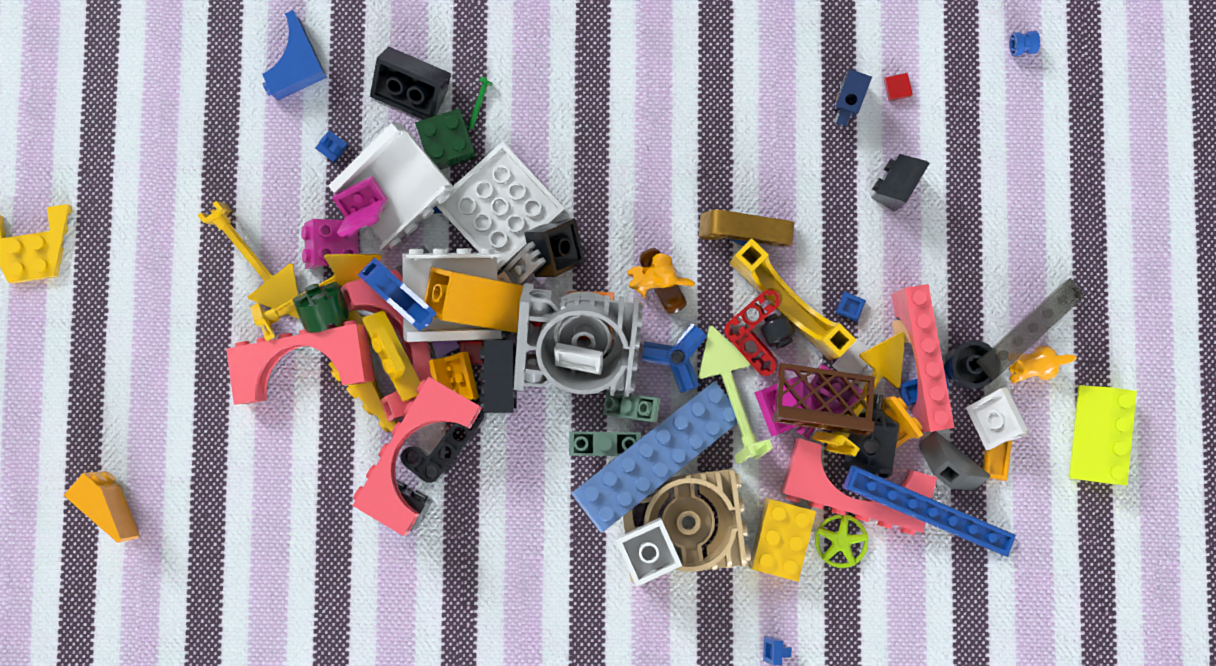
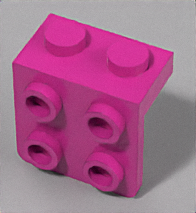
M373 176L334 194L332 197L345 217L337 234L340 237L346 234L352 236L361 227L366 225L371 227L380 220L379 217L385 209L384 206L388 198Z
M311 219L304 223L301 237L305 242V249L302 251V261L305 263V269L329 266L324 258L326 254H359L358 232L352 236L346 234L340 237L337 232L343 220Z
M799 377L788 379L787 382L793 385L799 380ZM802 381L793 388L801 399L811 393ZM777 384L754 392L771 437L798 427L772 422L776 406ZM789 391L783 395V406L793 407L798 403ZM813 395L804 401L810 410H817L819 408Z

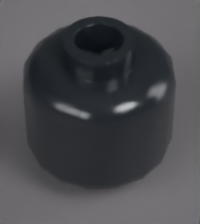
M774 313L763 319L765 323L761 326L760 330L769 347L781 349L793 342L792 338L795 335V330L787 316H777Z

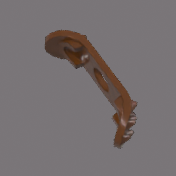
M650 248L644 251L639 258L641 266L650 267L653 257L656 254H661L659 249ZM678 285L664 289L654 288L667 313H677L686 306L687 301Z

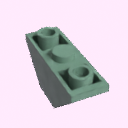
M606 391L603 415L657 423L660 398L630 394L629 397H624L622 393H615L613 396L610 395V392Z
M569 431V455L619 456L641 439V432Z

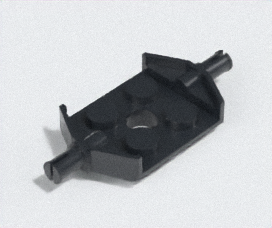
M874 394L872 415L874 432L867 436L856 434L848 436V439L860 448L855 457L845 455L844 469L848 472L852 465L884 479L892 476L899 422L883 412L882 403L884 395H879V402L877 403L878 394ZM866 411L861 412L858 417L865 418ZM866 442H875L878 450L875 453L866 452L864 449Z

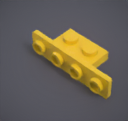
M379 311L364 317L362 322L371 338L372 346L375 352L379 354L383 368L389 374L401 400L406 402L416 398L419 394L416 391L421 382L386 313Z

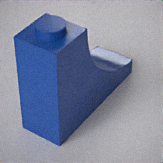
M294 10L285 13L289 27V38L284 54L271 69L262 74L265 80L262 85L268 96L272 95L277 101L327 78L309 37Z

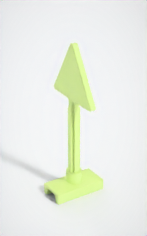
M710 326L708 328L699 378L703 379L719 374L723 378L742 434L741 440L744 448L734 455L738 465L749 457H753L754 460L759 459L773 449L770 439L757 442L755 434H752L731 372L749 367L751 364L713 326Z

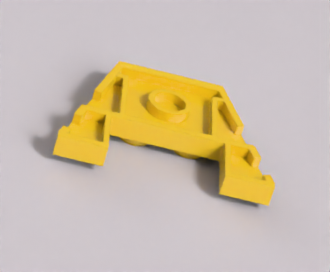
M64 204L47 207L49 231L7 238L5 235L4 218L0 215V268L8 283L14 284L58 277L64 251L62 247L64 235L68 231L67 220L72 212L71 205Z

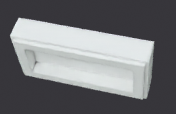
M556 343L554 347L555 366L601 375L603 370L602 351Z

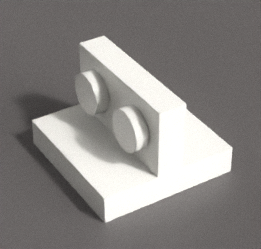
M1007 387L1001 388L966 407L986 450L1027 435L1028 429Z

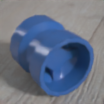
M1028 31L1026 34L1021 32L1012 33L1009 39L1011 55L1020 56L1025 52L1037 54L1040 49L1038 31Z

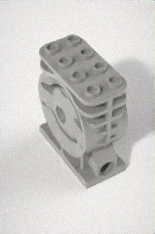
M524 283L519 305L514 390L523 391L524 386L544 387L551 382L556 387L574 394H600V391L609 389L610 395L614 396L615 390L624 391V397H629V392L634 393L635 371H637V355L640 346V327L642 328L643 303H639V298H634L633 302H625L622 296L619 297V301L611 300L608 295L603 296L593 292H574L558 298L552 290L534 289V284ZM563 319L558 329V343L603 352V370L601 375L555 366L554 347L556 343L554 340V329L558 321ZM531 321L541 322L540 327L533 326ZM611 325L614 328L615 341L611 350L606 354L611 342V330L609 327ZM585 335L588 336L590 339L581 340L579 337ZM529 350H536V354H529Z

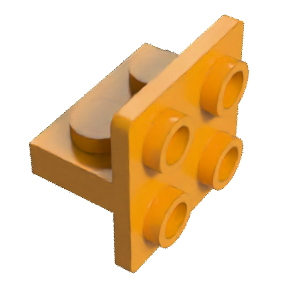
M468 352L429 360L430 373L435 381L468 400L479 398Z

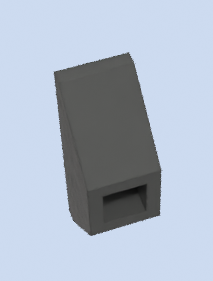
M933 431L919 444V448L932 474L951 489L974 491L990 478L989 473L937 431Z

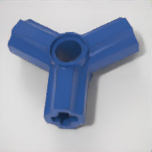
M691 323L673 346L644 341L641 362L670 366L680 393L699 387L689 358L705 340L707 335ZM673 351L682 352L684 359L681 363L672 361L671 353Z

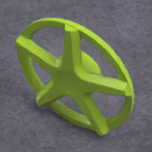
M838 514L828 517L820 524L815 535V546L819 556L827 564L837 568H847L855 566L865 556L869 537L860 521L849 515ZM841 518L838 532L823 528L828 522ZM848 520L854 522L860 528L862 534L849 535ZM820 534L832 543L825 554L820 549ZM864 541L862 551L855 559L850 546ZM838 551H842L848 563H835L829 559Z

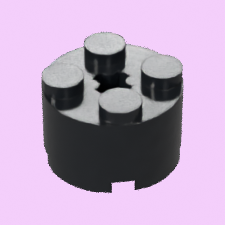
M969 341L951 348L946 355L944 368L947 379L955 386L962 389L982 388L996 379L1000 369V361L989 344L982 341ZM970 361L974 365V369H971V366H969Z

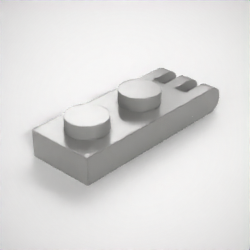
M533 241L528 243L503 270L512 283L524 285L546 262L544 257L537 258L541 254L538 249L533 252L532 249L536 246Z

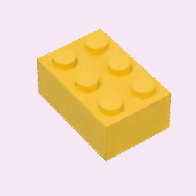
M766 498L749 567L752 570L799 582L816 511Z

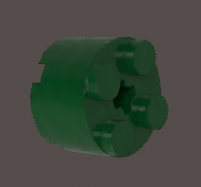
M331 282L324 286H319V284L309 285L305 288V293L292 299L304 329L310 333L327 330V325L333 322L337 326L350 315L338 282Z

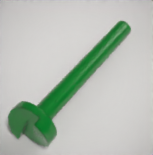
M486 77L479 79L482 86L468 125L470 130L474 128L487 86H492L493 84Z

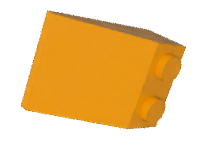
M107 471L83 473L64 496L117 543L137 539L140 534L122 488L115 482L116 478Z

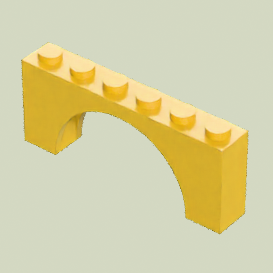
M751 238L734 255L729 264L760 294L768 288L777 289L782 295V302L776 309L782 315L787 316L790 323L829 361L841 357L856 339L840 323L826 319L806 304L782 280L771 265L768 258L769 255ZM766 294L767 301L775 305L774 299L776 297L774 295L768 296Z

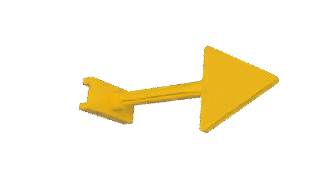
M215 201L213 205L216 209L210 211L212 214L200 213L197 215L203 223L216 225L219 230H223L264 280V284L248 295L249 300L270 308L274 307L275 309L299 296L294 264L289 263L273 276L230 224L231 221L227 215L232 210L226 203ZM296 309L288 313V315L299 318Z
M326 254L324 258L332 269L334 276L320 283L319 286L338 282L343 287L348 282L359 280L361 278L358 274L371 260L375 258L380 261L382 256L380 254ZM292 299L266 312L259 303L250 307L256 326H261L266 341L275 337L272 324L296 309Z
M899 332L859 354V358L873 369L871 376L875 377L874 390L882 377L893 387L900 388L905 332ZM868 382L864 385L861 396L867 393ZM858 402L851 409L858 417L864 407ZM816 431L812 437L815 441L828 443L825 449L829 452L855 457L860 450L859 447L848 439L849 433Z

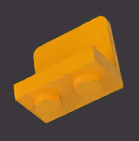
M890 396L883 398V412L899 422L896 448L910 438H920L923 436L921 424L915 417L911 418L906 412L908 407L900 397Z

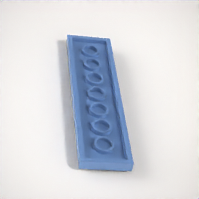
M716 381L712 382L571 493L601 533L738 423L729 398Z

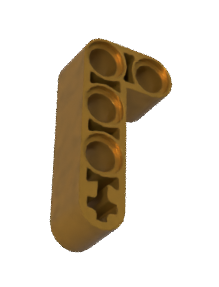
M710 210L702 213L700 216L699 238L708 240L728 238L741 241H749L752 238L756 243L790 247L793 246L795 222L726 210Z

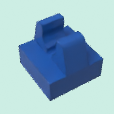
M328 130L315 149L336 163L349 145Z
M764 637L763 661L771 665H782V658L791 657L792 647H786L783 641L778 638Z

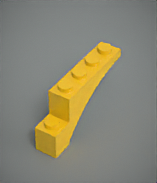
M352 310L349 312V317L344 321L356 320L357 324L364 325L362 322L364 316L358 310ZM342 323L339 324V325H337V326H335V328H336V327H342V326H343ZM368 334L369 348H370V354H371V342H370V336H369V334ZM331 361L328 364L333 369L330 373L340 382L339 372ZM374 371L373 382L348 385L346 390L355 399L359 397L363 401L362 407L371 416L373 414L377 416L380 420L378 424L385 432H392L399 421H387L380 401L383 396L378 387Z

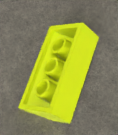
M1078 385L1069 471L1070 479L1123 486L1128 485L1137 391Z

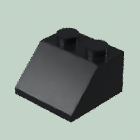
M899 154L895 159L890 158L883 169L886 171L883 179L878 178L872 187V190L875 192L871 198L894 212L907 203L930 163L926 160Z
M575 218L540 225L524 232L526 243L528 244L533 241L536 245L532 249L533 252L537 249L540 251L541 254L537 258L544 257L546 260L534 274L535 277H557L585 263Z

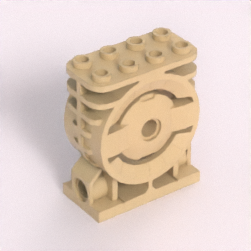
M734 469L672 477L640 502L646 503L643 513V525L657 519L662 504L669 498L668 489L673 487L674 499L664 508L661 519L672 544L681 548L682 561L680 562L682 566L675 570L695 572L710 569L717 570L718 568L728 569L734 566H747V561H751L749 546L744 544V537H747L746 522L741 520V513L744 512L743 498L738 497L737 490L741 488V479ZM694 483L698 484L699 493L707 497L714 505L718 516L717 531L712 541L706 546L707 557L703 558L702 545L710 539L714 531L715 518L710 506L704 500L695 496ZM632 509L623 516L625 533L642 526L634 524ZM685 516H692L694 518V525L691 528H684L682 526V519ZM630 574L631 582H634V580H633V578H632V576H631V574Z

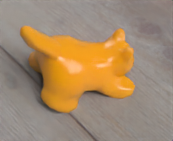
M656 254L650 267L635 266L627 271L628 276L633 278L629 283V287L640 293L642 298H645L647 290L652 288H668L674 285L695 286V282L689 278L678 277L677 270L672 264V258L666 254Z
M1046 345L1039 346L1034 349V352L1028 354H1008L1005 359L1010 363L1008 367L1012 374L1009 379L1014 383L1034 376L1044 380L1052 379L1057 376L1060 365L1071 363L1077 357L1070 354L1058 355L1052 347Z

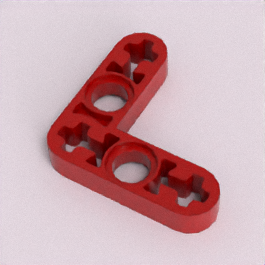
M768 288L728 321L724 328L727 338L753 368L763 376L773 374L777 369L778 361L752 329L781 304L782 295L774 288ZM766 294L768 296L774 295L776 297L774 299L775 305L769 303L763 309L760 305L767 300ZM750 308L756 309L759 312L758 320H750L747 316V310ZM743 319L746 324L739 329L740 334L738 332L733 334L731 332L733 328L731 324L736 326ZM747 341H754L757 345V351L754 353L748 352L745 348V343ZM761 351L764 353L761 358L765 362L771 361V370L768 367L762 368L763 361L760 357L757 360L754 359Z

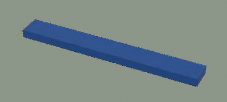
M851 465L843 486L848 491L1006 557L1009 556L1016 537L1013 533Z

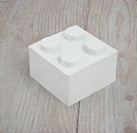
M661 518L616 537V542L636 587L682 566Z

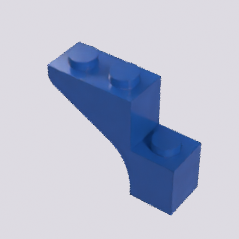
M373 258L358 274L367 285L417 330L421 331L422 328L427 327L437 314L377 259Z

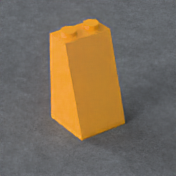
M431 266L424 302L437 313L434 318L443 321L518 333L519 305L524 286Z

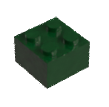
M460 108L415 122L423 149L439 170L477 158Z

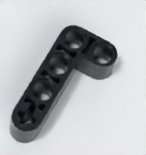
M483 408L478 414L480 419H475L472 424L474 426L473 429L454 423L430 455L419 447L405 448L400 457L402 464L425 482L432 483L438 481L483 425L487 418V413H484ZM460 427L466 430V437L462 441L457 440L455 437V431ZM444 446H448L452 451L449 459L442 458L440 454ZM412 450L418 454V461L415 464L408 461V454ZM429 465H433L437 469V475L434 478H430L426 474V469Z

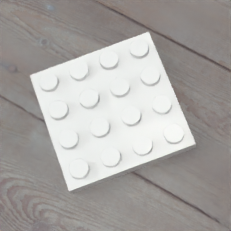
M503 141L454 185V189L449 193L450 197L444 203L436 205L479 253L480 248H494V253L501 254V257H497V272L527 245L524 232L540 225L552 223L565 211L560 202Z

